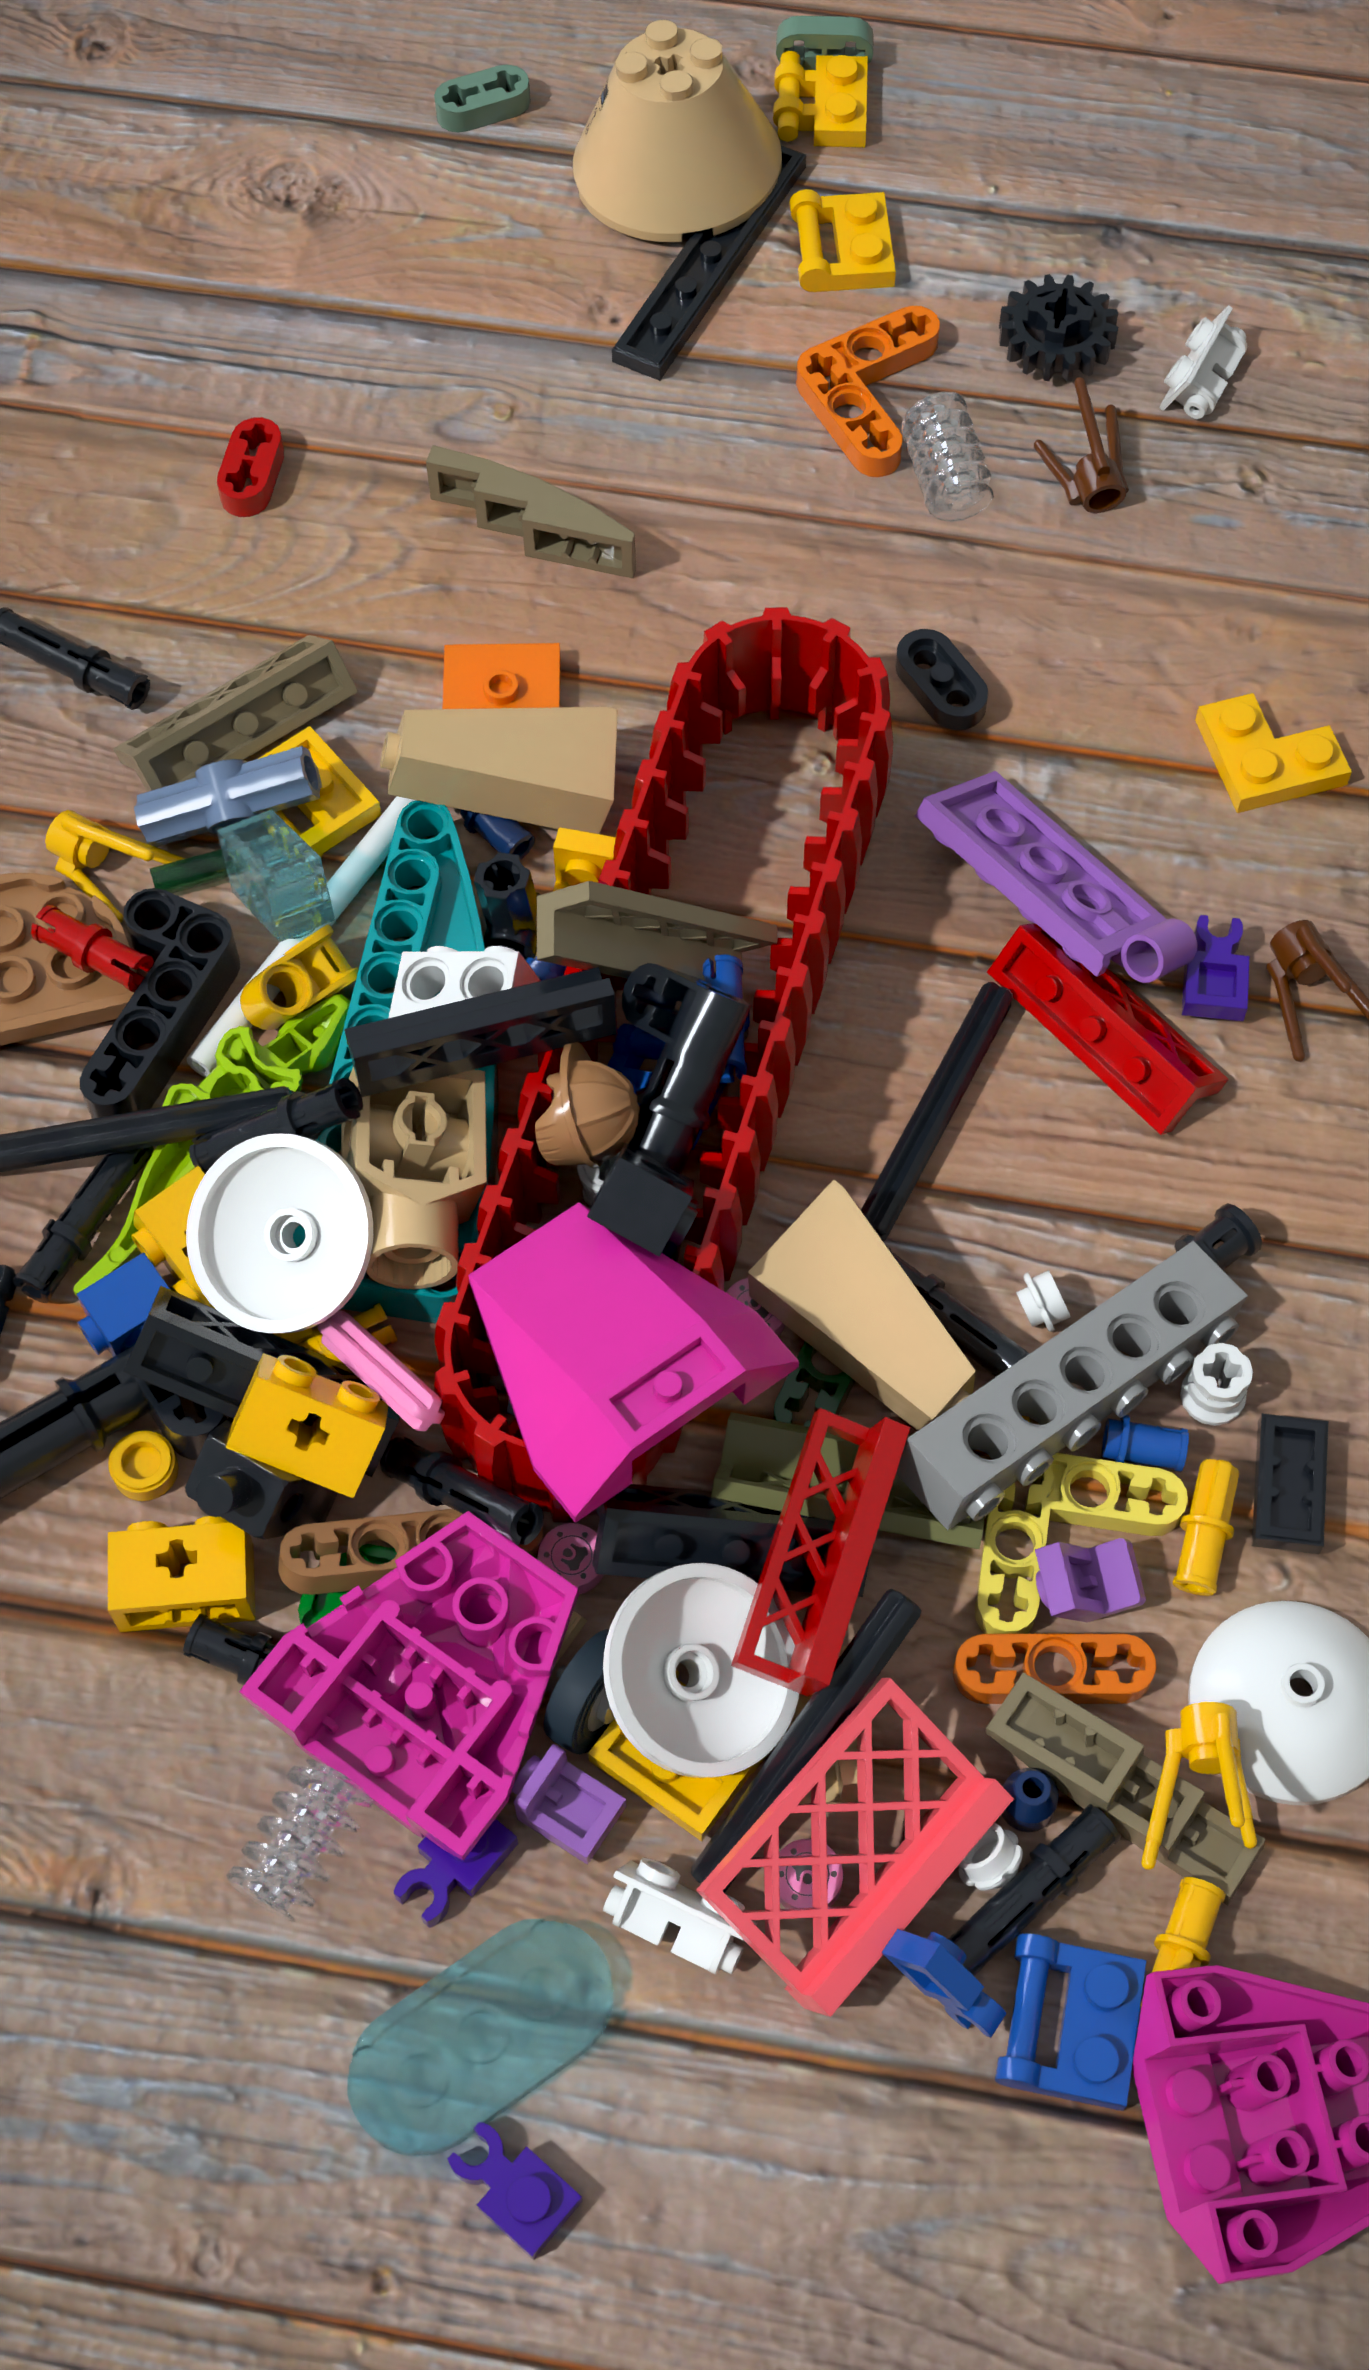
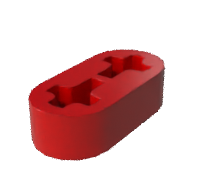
M253 417L244 420L235 427L231 434L217 475V487L222 506L231 515L237 517L257 515L266 509L271 500L284 460L281 431L272 420L263 417ZM258 446L256 455L251 456L249 449H255ZM246 478H251L252 485L246 486L243 492H239L243 489Z

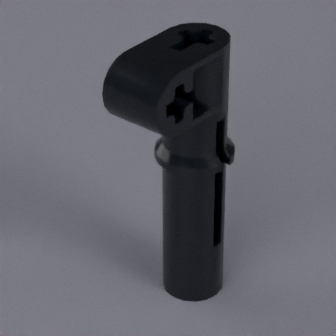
M647 963L641 965L630 974L622 993V1010L624 1015L632 1025L664 1041L665 1045L647 1087L639 1089L635 1093L637 1095V1102L640 1104V1110L634 1136L628 1145L682 1174L700 1129L709 1130L712 1121L708 1109L751 1010V1004L700 978L658 964ZM677 1001L682 1002L679 1011L675 1009Z
M133 1345L74 1380L64 1377L54 1381L57 1390L0 1422V1499L89 1447H92L95 1452H99L104 1449L108 1436L147 1413H150L172 1448L180 1456L190 1460L198 1459L209 1434L229 1417L193 1402L198 1416L205 1419L202 1422L195 1423L190 1416L185 1417L180 1398L177 1394L123 1372L134 1347Z

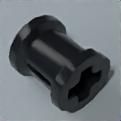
M1227 1203L1216 1210L1215 1220L1194 1236L1189 1234L1183 1235L1175 1242L1174 1246L1177 1252L1194 1241L1224 1270L1242 1255L1252 1256L1261 1250L1262 1239L1252 1220L1241 1209ZM1219 1242L1224 1243L1217 1249L1213 1248Z

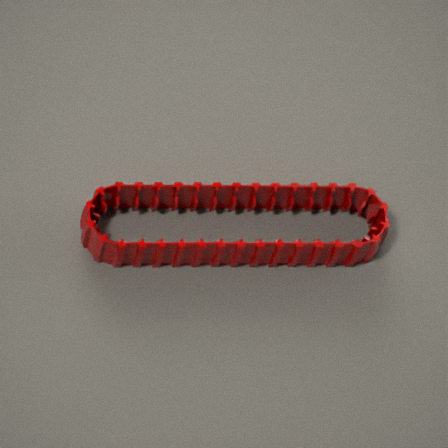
M787 607L765 608L762 616L746 619L732 625L724 621L718 622L704 631L703 644L694 653L690 661L677 663L671 680L667 710L660 711L653 730L649 759L642 760L635 779L632 809H624L617 828L613 850L614 860H605L598 883L648 895H652L651 889L670 888L671 857L669 856V840H686L689 834V807H686V791L703 792L706 785V759L703 758V744H720L723 733L726 735L732 731V719L765 710H770V719H779V710H789L817 717L818 729L826 732L830 725H833V736L838 741L835 772L843 775L842 787H823L820 798L819 820L827 823L826 837L807 836L804 843L803 869L810 872V886H790L788 892L787 919L793 921V938H777V944L771 945L770 969L776 972V989H756L754 994L753 1021L759 1023L758 1044L744 1043L747 1074H743L740 1082V1098L721 1096L718 1103V1127L725 1130L722 1137V1153L703 1151L700 1158V1182L716 1189L706 1187L703 1195V1209H696L698 1214L685 1239L697 1243L701 1247L697 1248L687 1245L684 1253L683 1267L724 1291V1281L730 1280L742 1244V1226L748 1224L760 1188V1171H765L777 1134V1120L782 1117L794 1081L795 1066L799 1064L811 1028V1015L815 1014L827 978L828 964H831L842 931L844 914H847L859 877L860 866L863 864L875 827V819L878 816L887 790L893 754V732L891 713L889 712V680L880 657L869 658L863 649L850 638L851 628L834 618H830L823 623L810 618L791 615ZM567 966L564 975L584 970ZM601 974L602 979L610 978L615 994L616 1009V990H623L627 979ZM616 1011L615 1035L580 1043L594 1062H597L599 1057L598 1042L615 1043L618 1035ZM563 1048L539 1053V1072L527 1074L520 1093L518 1107L519 1127L507 1129L500 1148L498 1185L486 1186L479 1205L477 1220L478 1240L476 1243H465L457 1267L456 1286L458 1294L455 1302H444L438 1317L435 1330V1346L440 1369L435 1372L434 1392L442 1401L440 1408L445 1412L440 1426L445 1441L455 1457L458 1459L468 1458L478 1476L495 1483L497 1486L528 1502L531 1501L538 1504L543 1511L550 1512L553 1522H574L533 1470L517 1420L515 1419L508 1426L507 1419L500 1415L495 1386L481 1388V1374L498 1376L499 1367L491 1344L484 1342L487 1332L468 1277L470 1273L536 1231L526 1226V1222L540 1223L542 1217L541 1203H559L561 1197L559 1174L547 1170L546 1167L559 1169L560 1165L550 1164L543 1158L535 1135L536 1121L550 1107L555 1097L554 1091L548 1086L546 1079L549 1075L560 1072ZM495 1417L491 1424L487 1422V1420ZM683 1426L632 1461V1484H647V1475L655 1467L662 1454L675 1452Z

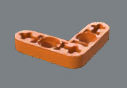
M912 305L901 308L811 347L798 358L796 387L800 395L853 466L860 473L869 477H883L897 470L901 463L902 435L866 386L934 355L938 348L940 321L937 315L926 307ZM869 347L877 349L882 353V356L869 361L858 358L854 352L858 349ZM829 375H830V388H831V389L828 391L829 383H828V381L825 379V376H829ZM849 404L859 407L863 413L855 418H844L835 413L834 410L839 406ZM869 432V441L872 443V445H873L874 447H871V448H868V449H867V446H868V435H867V433Z

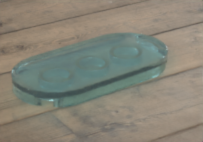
M525 1919L502 1929L376 2018L363 2031L352 2053L353 2058L349 2065L347 2083L349 2103L365 2132L379 2145L398 2154L421 2157L445 2152L475 2133L473 2128L478 2122L488 2124L586 2053L605 2030L613 2006L612 1976L609 1964L602 1950L586 1932L578 1927L565 1922L561 1924L556 1921H545V1919Z

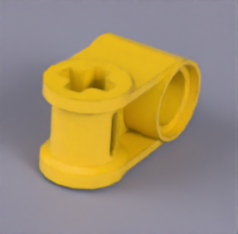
M330 924L320 928L283 954V957L270 964L243 988L240 996L241 1009L245 1018L252 1025L263 1030H274L282 1027L289 1019L308 1010L323 999L339 993L356 981L359 967L352 968L332 940L331 936L334 930ZM267 984L274 985L283 992L286 999V1008L277 1006L270 1000L267 994Z

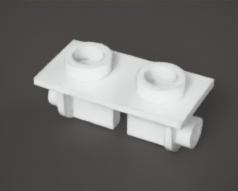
M1228 305L1213 321L1206 317L1203 318L1190 334L1185 345L1191 349L1188 357L1183 355L1175 363L1164 380V383L1170 389L1159 407L1162 411L1176 400L1184 406L1186 414L1194 419H1201L1213 412L1216 403L1228 384L1225 380H1228L1233 375L1247 350L1245 332L1238 327H1230L1225 323L1233 309L1231 306Z
M642 1858L640 1864L629 1861L615 1871L613 1877L626 1883L627 1887L623 1889L615 1885L605 1902L603 1912L614 1916L613 1925L621 1927L658 1946L662 1941L669 1922H672L681 1927L671 1949L672 1953L715 1975L720 1969L733 1974L744 1950L743 1947L733 1943L735 1937L743 1939L699 1893L678 1884L681 1876L677 1871L648 1858ZM728 1896L741 1911H744L745 1906L742 1903ZM751 1920L757 1926L758 1922Z

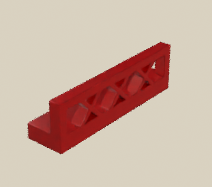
M1035 923L1020 925L987 971L1000 986L1008 988L1015 1000L1160 1135L1172 1132L1197 1099L1218 1094L1229 1080L1108 968L1104 974L1096 977L1084 965L1067 956L1062 946Z
M819 1408L814 1413L731 1664L732 1667L807 1697L830 1685L909 1434V1426L885 1417L871 1428H868L822 1408ZM826 1432L859 1445L852 1470L834 1478L820 1452ZM814 1472L819 1484L808 1489ZM848 1481L842 1498L837 1486ZM824 1492L836 1520L831 1533L812 1541L800 1516L804 1500ZM794 1535L799 1547L788 1552L792 1536ZM828 1544L822 1561L817 1548ZM803 1555L816 1582L810 1597L792 1605L779 1576L784 1563ZM773 1598L779 1611L767 1616ZM807 1608L801 1626V1623L796 1615V1612ZM783 1619L795 1644L788 1668L754 1655L762 1628Z

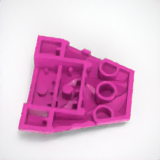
M469 1511L396 1559L397 1567L364 1590H361L358 1585L340 1597L342 1605L308 1628L302 1623L285 1634L239 1691L241 1696L270 1722L291 1736L295 1744L306 1754L415 1835L421 1838L427 1837L441 1849L463 1861L508 1803L528 1739H530L541 1701L579 1596V1589Z

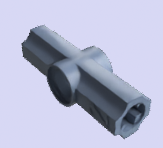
M300 746L249 762L241 759H230L207 764L197 769L195 772L196 778L137 795L134 811L137 825L144 834L147 844L158 847L205 832L228 834L247 830L260 823V816L320 799L322 784L318 767L312 759L310 750Z

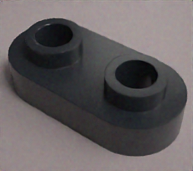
M919 629L906 634L900 640L896 653L895 668L901 681L940 726L951 730H966L977 725L983 719L987 707L988 688L984 680L944 634L931 629ZM926 664L931 666V668L922 669L917 665ZM952 704H960L963 707L952 706Z

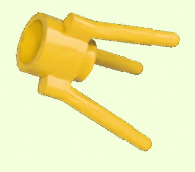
M73 810L63 811L55 817L46 833L45 844L47 850L59 857L55 870L70 878L87 896L92 898L95 895L103 901L120 923L124 919L122 913L82 872L83 868L99 866L106 858L109 848L144 861L154 860L181 870H185L189 866V862L185 858L113 832Z
M1200 1702L1188 1705L1180 1711L1181 1728L1165 1731L1166 1756L1141 1860L1144 1869L1151 1870L1155 1867L1181 1758L1189 1760V1767L1194 1772L1201 1774L1221 1773L1230 1822L1234 1827H1240L1245 1847L1249 1849L1256 1847L1257 1837L1241 1764L1237 1711L1232 1706L1218 1702Z

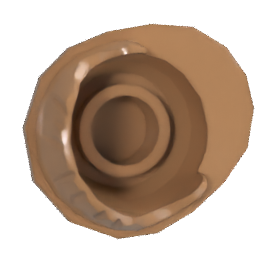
M579 1042L564 1045L560 1061V1072L551 1074L546 1079L548 1086L554 1091L555 1097L550 1107L535 1123L537 1145L543 1158L550 1164H586L592 1169L597 1168L607 1159L617 1155L625 1143L628 1144L633 1138L640 1110L637 1103V1095L634 1093L631 1082L621 1072L605 1064L592 1061L586 1049Z

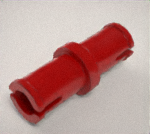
M54 905L43 907L36 915V918L50 924L55 929L50 927L46 929L35 923L31 927V935L35 941L44 943L71 957L73 965L86 973L97 971L123 985L131 992L136 991L144 976L130 970L129 967L136 970L140 968L148 972L154 964L151 956L140 953L113 939L112 932L108 928L98 923L87 925L62 912Z

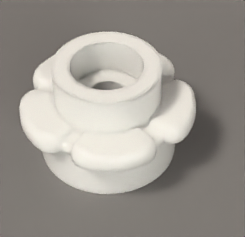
M1048 1270L1032 1278L1029 1273L1024 1274L1023 1278L1028 1287L1016 1292L1032 1328L1045 1323L1048 1331H1054L1053 1325L1071 1316L1050 1271Z
M994 1823L959 1864L961 1880L967 1886L975 1885L981 1891L998 1889L1009 1883L1016 1876L1023 1857V1850L1017 1845L1018 1837L1012 1831L1003 1830L998 1824Z

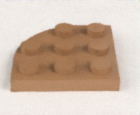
M38 873L0 874V1046L117 1019L134 994V992L129 991L123 985L97 971L86 973L73 965L71 957L32 938L31 927L33 923L46 929L49 927L55 929L50 924L36 918V915L43 907L54 905L62 912L87 925L98 923L108 928L112 932L113 939L130 947L121 923L108 906L95 895L91 898L78 890L66 886L64 879ZM129 967L130 970L137 973L136 969H132Z

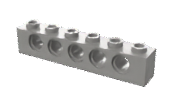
M1194 1241L1190 1242L908 1437L896 1474L947 1531L968 1516L973 1521L982 1519L1002 1501L1005 1496L1003 1491L1016 1481H1019L1023 1486L1031 1484L1049 1468L1054 1460L1052 1456L1065 1446L1072 1452L1078 1450L1099 1431L1102 1425L1100 1421L1113 1412L1119 1418L1127 1415L1146 1397L1149 1391L1147 1388L1159 1379L1165 1384L1173 1382L1192 1364L1194 1360L1193 1355L1210 1344L1226 1343L1240 1326L1236 1322L1235 1317L1248 1295ZM1120 1351L1127 1353L1131 1357L1122 1354ZM1071 1383L1080 1385L1086 1391L1074 1387ZM1022 1416L1034 1419L1039 1425L1026 1421ZM972 1450L982 1451L989 1455L992 1460L981 1458Z

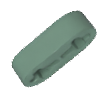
M793 16L784 20L777 29L776 56L778 61L780 62V57L784 52L795 51L800 55L801 66L804 70H816V55L868 56V64L873 57V29L868 22L861 18ZM794 41H804V46H795ZM846 42H856L855 47H845Z
M506 64L442 83L434 94L437 122L442 128L459 133L523 114L529 108L531 102L527 73L517 66Z

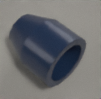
M1023 1768L1013 1772L1007 1778L1003 1787L1014 1800L1001 1815L1007 1824L1018 1831H1039L1047 1826L1053 1818L1059 1800L1057 1786L1050 1776L1035 1768ZM1025 1784L1036 1786L1041 1790L1042 1795L1038 1798H1030L1024 1794L1022 1787Z

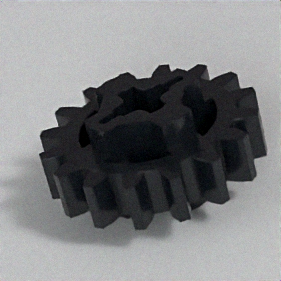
M1050 274L1044 276V283L1039 287L1030 280L1024 281L1023 293L1011 291L1008 295L1007 306H1002L999 345L1008 347L1007 360L1009 362L1024 360L1023 373L1026 375L1038 368L1043 370L1044 381H1050L1054 372H1060L1066 382H1071L1074 370L1078 369L1083 374L1091 376L1093 375L1095 362L1106 365L1109 360L1110 350L1115 349L1119 328L1116 326L1118 311L1117 309H1108L1110 296L1106 293L1094 297L1092 295L1094 283L1090 281L1081 288L1073 286L1074 278L1072 275H1067L1063 284L1055 283Z

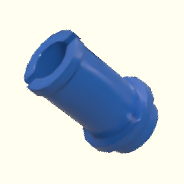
M1125 1415L1119 1420L1108 1418L1103 1433L1101 1455L1102 1458L1113 1459L1115 1462H1133L1174 1469V1471L1182 1472L1188 1451V1429L1180 1428L1179 1430L1130 1422L1129 1415Z

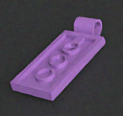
M993 771L924 797L915 817L933 832L934 837L941 844L954 850L975 869L980 879L997 888L1018 907L1023 917L1040 926L1062 946L1067 956L1084 965L1096 977L1104 974L1110 964V960L1125 968L1126 972L1136 981L1149 983L1189 964L1194 959L1197 952V940L1188 924L1179 919H1166L998 772Z

